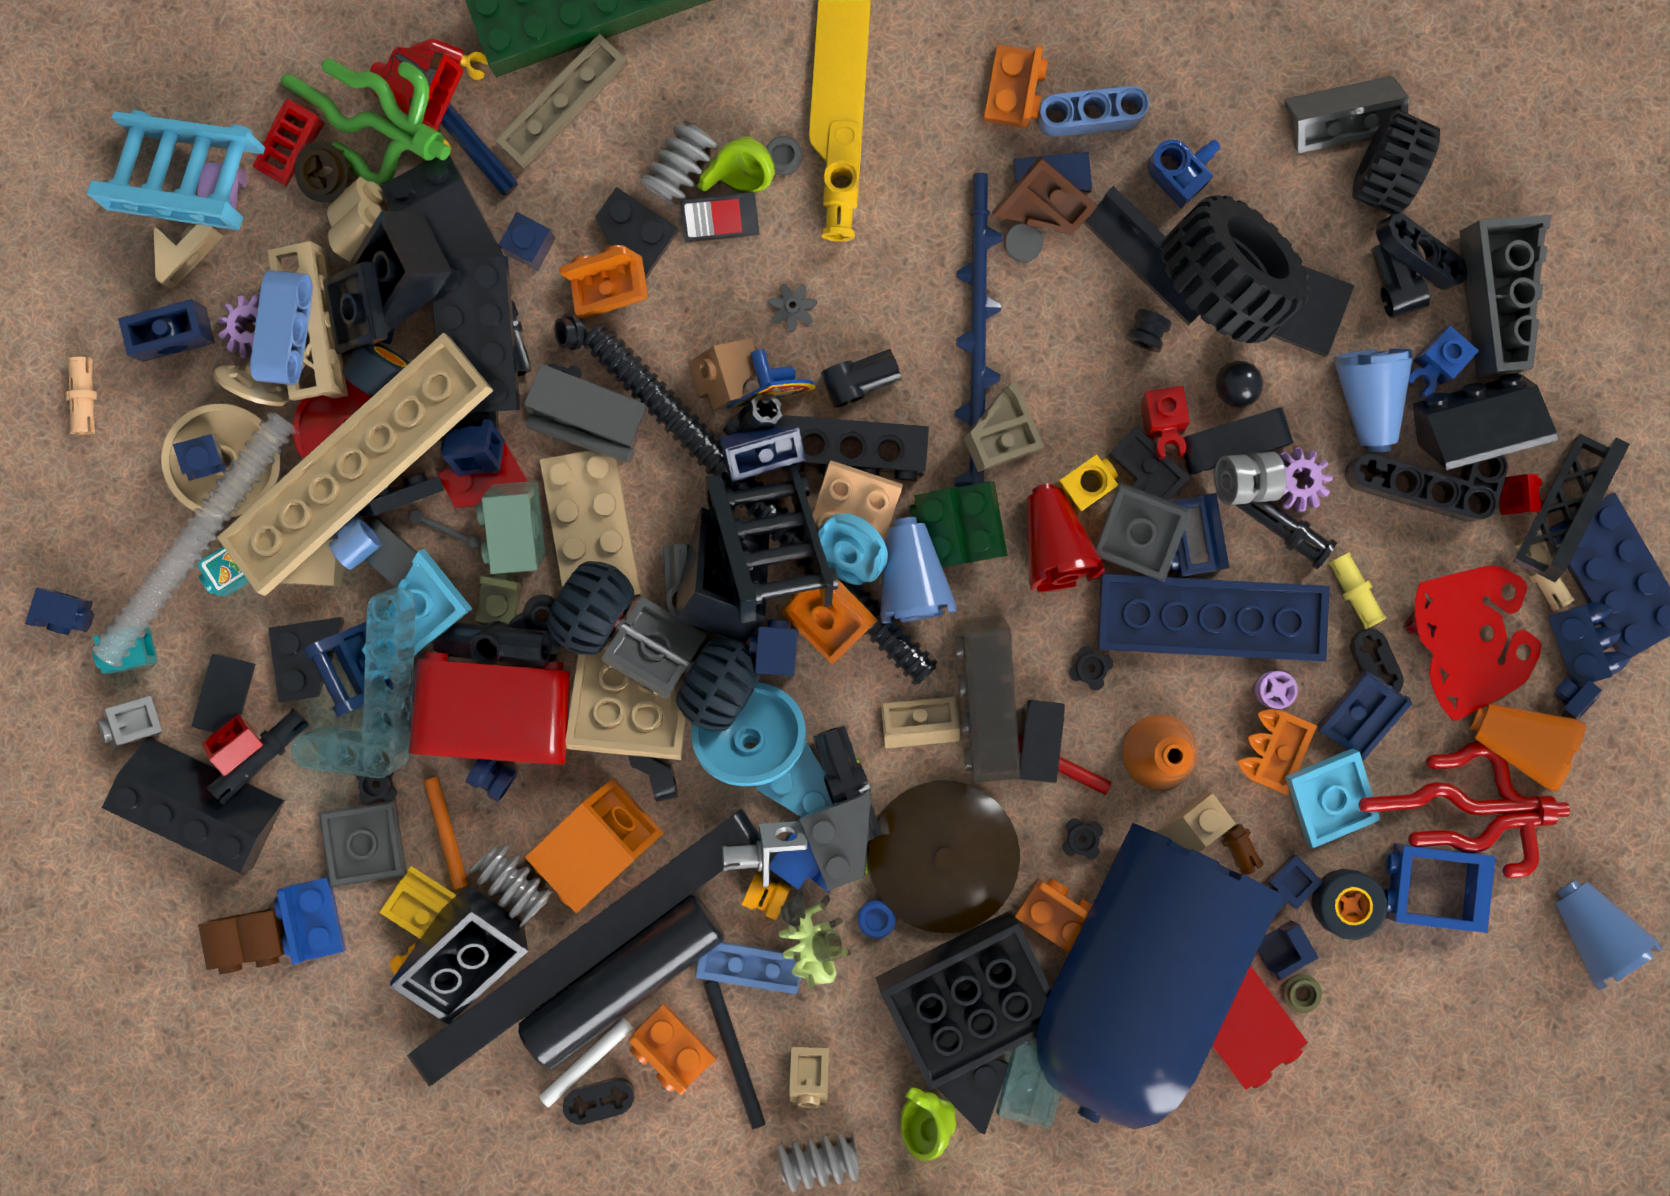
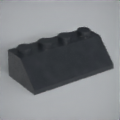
M147 737L117 774L102 808L238 873L253 869L285 800L246 783L222 805L206 789L208 785L222 774L217 768L151 737Z

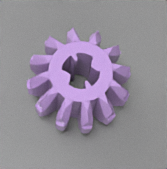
M253 295L250 301L244 296H238L237 308L230 304H225V310L230 313L228 318H217L218 323L227 327L218 333L220 339L228 341L226 349L232 353L239 351L240 357L247 360L252 354L255 331L250 333L248 332L249 329L245 328L249 321L253 322L252 324L256 326L260 297L258 295Z
M1301 447L1293 449L1292 457L1287 452L1279 454L1286 470V488L1283 494L1285 498L1282 502V508L1287 510L1294 503L1297 512H1304L1307 504L1312 508L1320 506L1318 496L1327 497L1330 494L1328 488L1323 486L1322 483L1333 480L1332 475H1322L1321 472L1322 469L1328 466V462L1324 460L1315 464L1317 452L1314 450L1309 451L1304 457ZM1302 472V480L1306 482V485L1297 488V480L1292 476Z

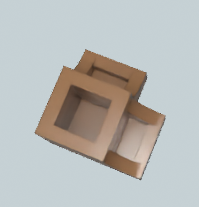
M752 338L714 345L688 362L699 398L709 396L713 410L726 408L728 404L743 397V385L757 378L750 355L751 352L756 351Z

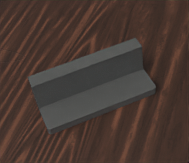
M1388 76L1285 99V107L1294 120V148L1298 153L1372 138L1384 119L1394 110L1398 109L1408 114L1409 96L1394 76Z
M546 365L539 367L524 403V407L530 415L533 414L633 449L637 443V430L646 411L644 403Z

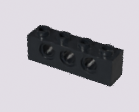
M782 415L781 419L777 422L776 428L798 425L802 445L809 437H818L824 442L825 447L820 454L811 456L804 452L805 461L796 463L799 472H804V466L819 467L820 474H826L830 461L879 476L880 472L895 473L894 479L903 481H917V475H924L926 472L929 426ZM852 439L860 443L862 452L858 457L849 459L842 455L840 447L846 440ZM887 442L895 444L899 449V457L890 462L882 460L878 454L880 445ZM788 466L782 467L781 470L788 471Z

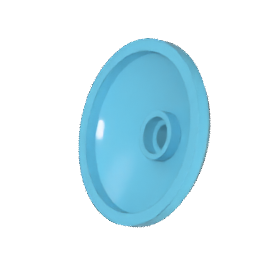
M757 682L743 710L728 729L724 731H709L693 724L691 728L692 746L700 765L714 778L727 784L743 787L763 785L783 776L800 758L806 740L805 721L797 703L781 689L761 682ZM749 742L756 744L752 749L744 747Z

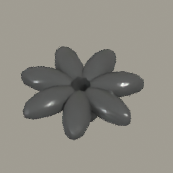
M782 284L781 294L783 299H769L770 305L780 309L773 316V323L781 322L787 318L788 328L793 332L796 329L798 319L807 324L813 322L810 314L805 310L815 307L817 300L803 299L806 292L804 284L800 285L794 294L786 284ZM790 304L796 305L795 308H790L789 306Z

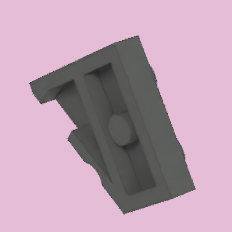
M870 791L806 814L800 818L828 890L862 879L866 874V852L869 840L870 807L872 804V794Z

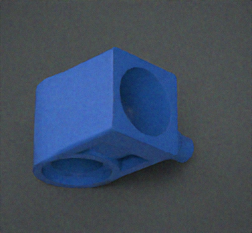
M1174 139L1165 140L1158 145L1149 159V174L1182 209L1214 177L1205 165L1220 149V144L1217 140H1211L1193 154L1181 141ZM1166 155L1173 157L1177 162L1178 168L1175 170L1166 169L1161 164L1160 158Z

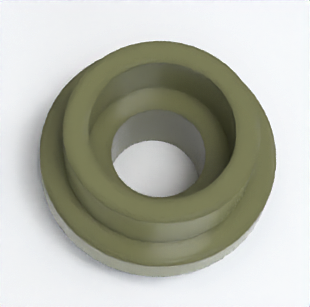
M1297 974L1289 978L1285 983L1283 998L1292 1010L1299 1013H1308L1320 1004L1322 989L1313 977L1306 974ZM1301 986H1305L1308 989V995L1303 1000L1296 998V990Z

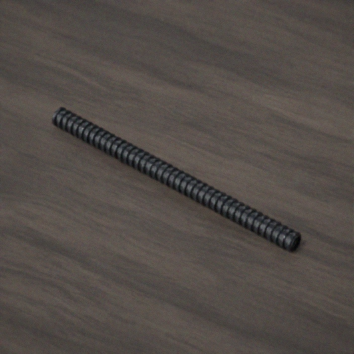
M606 322L596 325L585 336L582 346L585 349L590 348V354L594 358L598 356L600 358L598 362L602 366H608L607 372L609 374H616L615 380L618 383L623 382V388L626 391L631 390V396L634 399L639 398L640 402L649 408L648 414L650 416H657L656 422L659 425L663 423L665 425L664 430L667 433L672 432V438L675 441L680 440L682 442L680 446L684 450L687 448L690 450L689 456L691 458L695 456L698 458L697 464L699 466L704 465L706 467L705 472L708 475L711 473L713 475L721 474L725 489L731 488L732 491L764 486L763 482L757 483L755 481L756 475L732 481L726 469L720 440L716 441L714 439L715 433L713 431L708 432L706 430L707 425L705 423L700 424L698 422L699 417L696 414L692 416L690 414L691 409L688 406H682L683 401L681 398L675 399L673 397L675 393L672 389L667 391L666 383L664 381L659 382L657 380L658 375L655 372L651 374L649 372L650 367L647 364L642 365V359L639 356H633L634 351L631 347L625 348L626 342L623 339L618 340V334L615 331L610 332L608 330L610 326ZM779 499L739 506L740 508L745 507L747 509L746 514L749 517L753 515L756 519L789 513L787 507L782 508L780 506L781 501ZM800 527L770 532L772 534L771 540L773 542L777 540L780 542L779 547L805 543ZM809 558L797 560L795 564L798 567L803 566L806 575L814 574ZM838 579L878 620L864 635L868 633L871 636L870 641L872 643L876 641L880 645L878 649L881 652L885 650L888 653L886 656L888 660L893 658L896 661L894 666L897 669L901 667L904 670L903 675L905 677L909 675L913 679L911 681L913 685H919L937 667L938 662L935 659L931 661L928 658L930 654L928 651L922 652L919 649L921 644L919 642L915 644L911 640L913 636L911 634L906 635L903 632L905 628L902 625L898 627L895 624L896 619L894 617L891 618V623H881V609L878 607L880 602L878 600L873 601L870 598L872 594L869 591L865 593L862 590L863 585H853Z

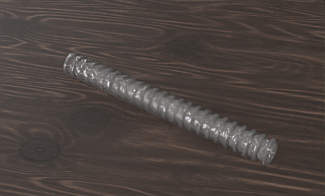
M268 411L266 414L268 417L267 421H261L259 423L261 429L258 432L253 431L252 436L254 438L252 441L247 440L244 443L247 446L246 449L238 451L239 458L237 460L232 459L230 470L225 469L223 471L224 478L222 480L217 479L215 482L218 486L208 491L210 494L209 498L201 500L203 506L195 508L193 512L196 515L194 518L189 517L186 520L188 523L186 528H180L179 532L181 535L179 538L175 536L172 539L173 546L165 548L164 551L167 554L164 557L159 556L157 559L159 562L158 566L150 568L152 574L144 576L142 579L145 582L143 586L138 585L135 588L137 594L129 596L128 600L130 603L128 605L124 604L120 608L122 613L121 615L116 614L114 616L115 623L113 625L108 624L106 627L108 632L98 637L100 643L92 645L91 649L98 658L113 667H121L123 665L122 658L129 657L131 654L129 651L130 647L135 648L138 645L136 639L144 637L146 634L143 631L145 627L150 628L153 625L151 619L159 617L160 613L158 610L160 608L164 609L167 606L166 599L174 597L172 591L180 589L182 586L180 583L181 579L186 580L189 577L187 571L195 569L196 565L194 562L196 559L201 560L204 557L201 554L202 551L210 549L211 546L208 543L211 540L216 541L218 537L216 535L217 531L225 529L223 523L231 521L232 516L230 514L232 511L237 512L240 509L238 503L246 501L247 498L244 495L247 491L251 493L254 490L252 487L254 482L259 483L261 481L259 475L262 472L267 473L268 468L266 466L268 463L273 464L276 461L273 458L276 453H282L283 450L280 447L283 443L288 445L290 442L288 439L289 435L297 433L295 426L277 413Z

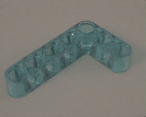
M394 587L374 595L368 602L363 732L331 727H317L295 738L290 749L291 756L300 767L371 778H384L402 768L408 762L410 756L408 748L412 713L416 603L412 593L407 589ZM388 599H390L396 607L395 615L392 614L388 609ZM386 638L393 642L394 652L388 649ZM385 675L388 676L393 683L392 690L389 687H387L385 683ZM383 713L389 716L392 724L391 727L385 723ZM312 741L317 745L319 753L314 751ZM347 746H349L354 753V759L351 756H349L346 748ZM382 750L388 754L390 764L383 759Z

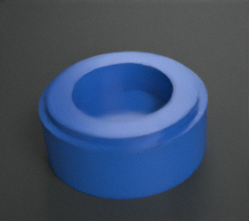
M870 900L860 908L858 925L866 936L879 939L886 937L894 929L896 922L895 914L882 900Z

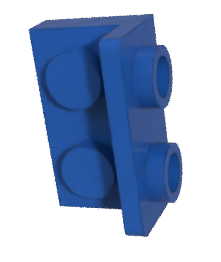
M328 877L285 886L277 890L278 897L274 899V907L278 919H283L286 933L282 936L283 950L287 957H291L293 965L306 960L346 951L333 887L330 888Z

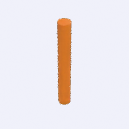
M439 777L424 780L453 889L466 887L468 881Z

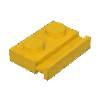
M410 866L408 872L379 913L421 939L441 909L456 894Z

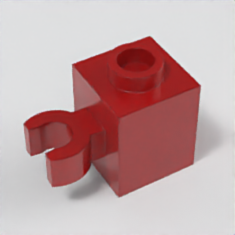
M1184 386L1145 391L1140 403L1146 436L1150 439L1160 438L1155 448L1157 458L1159 460L1165 458L1164 446L1167 444H1173L1177 448L1178 457H1183L1186 452V442L1180 435L1184 434L1190 423Z

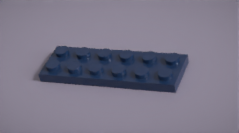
M1102 574L1100 581L1097 650L1326 662L1330 586L1167 577L1162 582L1149 576Z

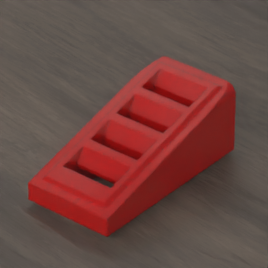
M286 98L263 143L265 147L264 153L258 154L252 167L287 187L295 174V162L298 154L306 145L315 141L325 123L314 113ZM294 117L305 123L303 129L291 123ZM286 130L299 137L296 143L283 136ZM278 143L292 151L289 157L275 149ZM270 156L285 164L283 171L267 162Z

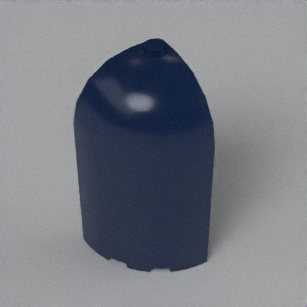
M1132 823L1043 1008L1036 1031L1037 1060L1048 1084L1064 1097L1079 1105L1080 1108L1077 1112L1079 1115L1097 1124L1100 1118H1103L1116 1125L1136 1130L1159 1123L1179 1107L1199 1075L1284 895L1244 874H1239L1220 865V862L1198 851L1186 849L1168 837Z

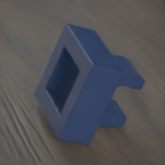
M1565 678L1555 689L1556 692L1554 694L1563 703L1567 704L1562 711V717L1580 719L1599 699L1602 689L1589 680L1580 690L1572 681Z

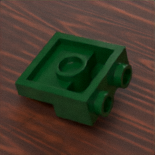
M995 481L914 495L916 504L911 505L910 515L911 517H916L917 523H925L942 568L1008 556Z

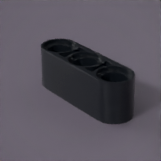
M1283 407L1183 437L1186 442L1184 459L1189 475L1201 473L1203 470L1214 469L1222 456H1249L1252 453L1269 452L1294 443Z

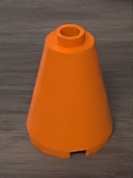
M1489 704L1486 710H1477L1470 729L1476 731L1474 739L1546 789L1557 792L1572 767L1570 762L1574 753L1579 751L1587 725L1579 721V719Z
M1152 715L1143 718L1130 728L1124 738L1123 761L1125 768L1136 782L1146 788L1168 790L1177 787L1188 779L1196 766L1198 748L1195 737L1182 721L1174 717ZM1169 751H1171L1170 757L1168 759L1167 754Z

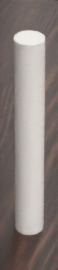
M622 1018L539 1095L540 1100L547 1107H550L620 1042L633 1027L625 1018Z

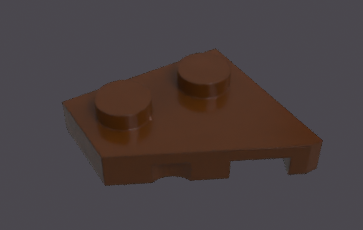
M1039 156L994 208L992 213L997 219L1005 220L1006 218L1024 222L1028 226L1046 227L1054 229L1055 232L1073 235L1098 206Z

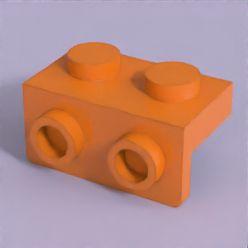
M609 246L603 253L594 256H579L572 259L571 263L559 267L560 275L570 280L574 311L582 320L648 299L642 256L626 246Z

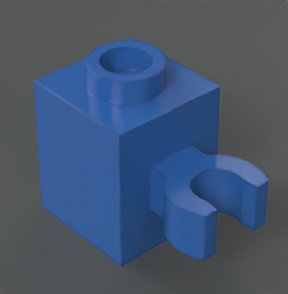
M1450 325L1438 332L1414 358L1413 361L1421 368L1410 373L1408 385L1413 383L1417 377L1424 379L1426 387L1419 394L1421 398H1424L1435 391L1437 382L1442 385L1453 380L1479 350Z
M790 833L785 841H792L797 836L794 833ZM808 839L807 849L777 852L769 862L770 870L798 890L807 877H809L827 892L831 891L826 887Z

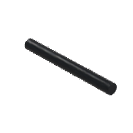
M717 981L705 982L703 986L751 1128L762 1127L766 1122L720 985Z

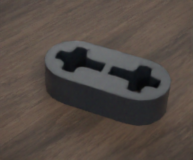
M1373 629L1357 632L1351 639L1350 649L1360 673L1367 669L1381 678L1377 666L1380 665L1384 674H1392L1393 680L1389 682V685L1396 688L1397 692H1400L1404 683L1403 674L1385 636L1378 630ZM1365 636L1369 640L1377 641L1378 646L1373 648L1377 661L1373 660L1369 652H1361L1360 647L1365 644Z
M621 1077L577 1087L566 1096L563 1103V1113L571 1123L577 1125L621 1115L632 1106L635 1099V1089L632 1083ZM615 1086H618L620 1092L626 1091L628 1096L624 1097L622 1105L617 1106L615 1100L602 1101V1097L611 1095ZM576 1096H581L583 1102L596 1100L595 1105L587 1107L585 1115H581L579 1110H572L571 1108L576 1101Z

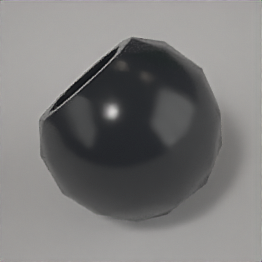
M1236 360L1227 363L1220 369L1216 377L1218 396L1232 407L1244 408L1252 405L1259 399L1263 391L1264 381L1261 371L1254 364L1247 361Z

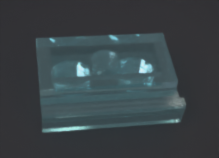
M1027 1042L1012 1050L996 1113L1000 1117L1033 1125L1037 1124L1051 1129L1061 1093L1049 1085L1037 1060V1044Z

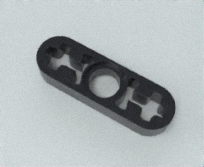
M1395 213L1377 224L1376 235L1381 246L1439 289L1448 290L1466 280L1467 269L1461 256L1406 215ZM1418 244L1421 246V248H1422L1423 251H1424L1425 259L1423 258V256L1421 255V253H1420V251H1419Z

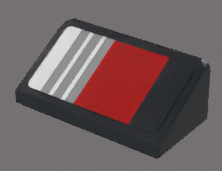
M754 192L680 200L685 242L760 235Z

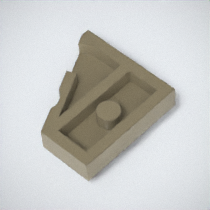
M1017 382L1009 384L1002 390L963 437L978 472L1036 453L1044 448V444Z

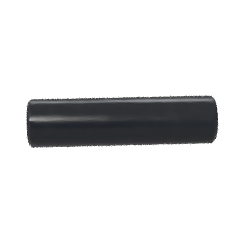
M689 895L522 1020L518 1026V1033L524 1046L542 1067L550 1070L554 1069L722 943L725 935L721 926L697 896Z

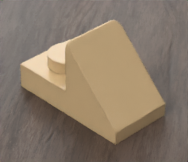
M191 224L184 230L181 235L182 240L177 244L169 235L155 226V278L161 284L173 290L221 240L223 235L215 227Z

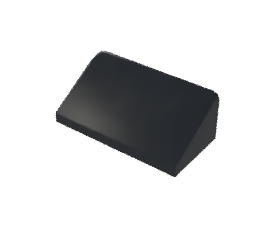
M212 654L192 727L216 732L237 714L242 716L256 664L222 654Z

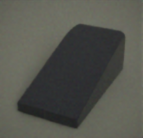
M1028 700L1023 705L1019 780L1057 783L1065 704Z

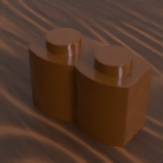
M275 908L212 919L198 925L206 970L218 968L220 975L242 970V963L255 961L256 967L277 964L280 962L279 956L285 954L282 945V936L286 934L283 919H278Z

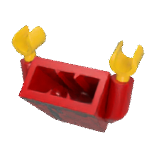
M429 39L413 44L410 48L397 47L393 49L387 64L379 61L375 62L371 66L370 72L378 74L389 84L399 108L408 115L414 88L409 80L399 74L398 66L402 62H408L421 70L429 85V98L423 124L438 130L464 72V68L460 65L466 67L467 73L471 78L480 80L485 77V74L480 70L473 69L471 65L474 62L488 65L486 56L481 52H473L468 56L463 54V49L437 39ZM444 139V144L452 150L449 142Z

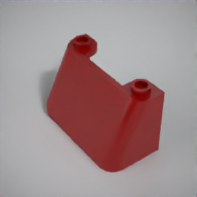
M425 652L424 659L416 660L408 753L500 761L565 764L571 671L563 670L564 663L548 662L545 666H540V668L451 662L448 661L447 653Z

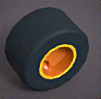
M375 343L370 346L356 348L347 360L342 372L354 386L373 397L410 362L391 349Z
M1351 869L1335 870L1329 872L1321 879L1323 883L1313 892L1312 908L1315 918L1325 930L1342 939L1360 940L1370 937L1381 927L1386 918L1388 903L1384 890L1375 879L1360 871Z

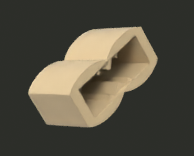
M359 177L328 207L327 216L332 227L328 233L330 246L333 252L351 262L380 212L386 211L385 195L381 187L376 183Z

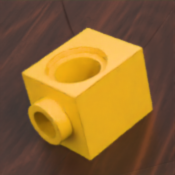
M1096 454L1059 480L1056 485L1058 488L1063 489L1073 509L1078 514L1116 488L1118 483L1115 481V478L1118 477V474L1106 458L1101 460ZM1092 473L1098 478L1099 488L1096 492H1088L1082 488L1080 482L1082 474Z

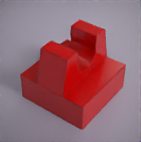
M1538 474L1505 477L1499 499L1501 516L1541 511L1544 501L1540 500L1539 486H1542V478H1538Z

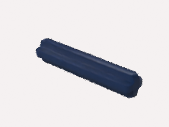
M449 103L441 125L497 190L504 196L508 195L517 187L516 179Z

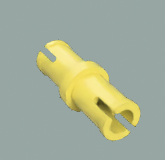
M1350 552L1328 563L1345 592L1342 594L1344 600L1351 602L1365 630L1387 619L1370 591V588L1373 586L1369 580L1365 582Z

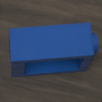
M1394 843L1393 851H1389L1386 858V872L1391 874L1389 889L1384 890L1388 903L1386 918L1397 923L1488 933L1495 856L1485 853H1465L1460 850L1413 847L1408 844ZM1412 857L1468 863L1462 918L1407 912Z

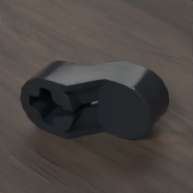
M628 755L632 768H636L649 775L656 802L678 798L677 784L671 764L668 765L654 757Z

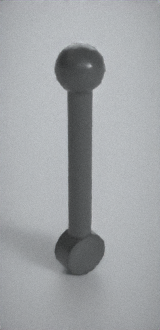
M414 509L408 514V520L412 524L418 525L422 523L466 542L470 549H477L481 545L479 536H468L424 517L420 510Z

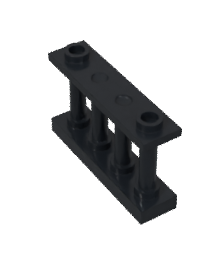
M796 463L788 465L786 482L732 491L731 488L725 489L721 474L706 476V501L740 623L756 621V605L762 604L763 599L819 589L824 607L832 606L833 590L838 589V577L835 567H828L807 497L810 495L808 480L805 474H799ZM789 496L795 512L742 522L740 518L734 519L732 514L735 506ZM800 527L805 542L751 553L749 549L742 550L740 541H744L746 536ZM803 558L810 559L814 572L811 575L759 584L758 581L752 582L749 574L753 572L755 567Z

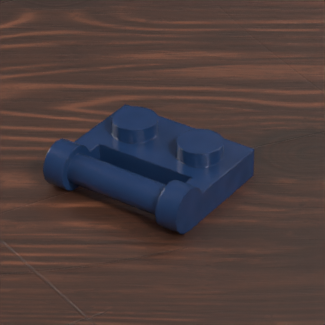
M366 622L317 641L303 649L307 659L313 660L335 704L332 708L337 718L391 695L400 689L394 676L385 680L363 653L362 649L371 635ZM334 650L356 696L349 698L326 652Z

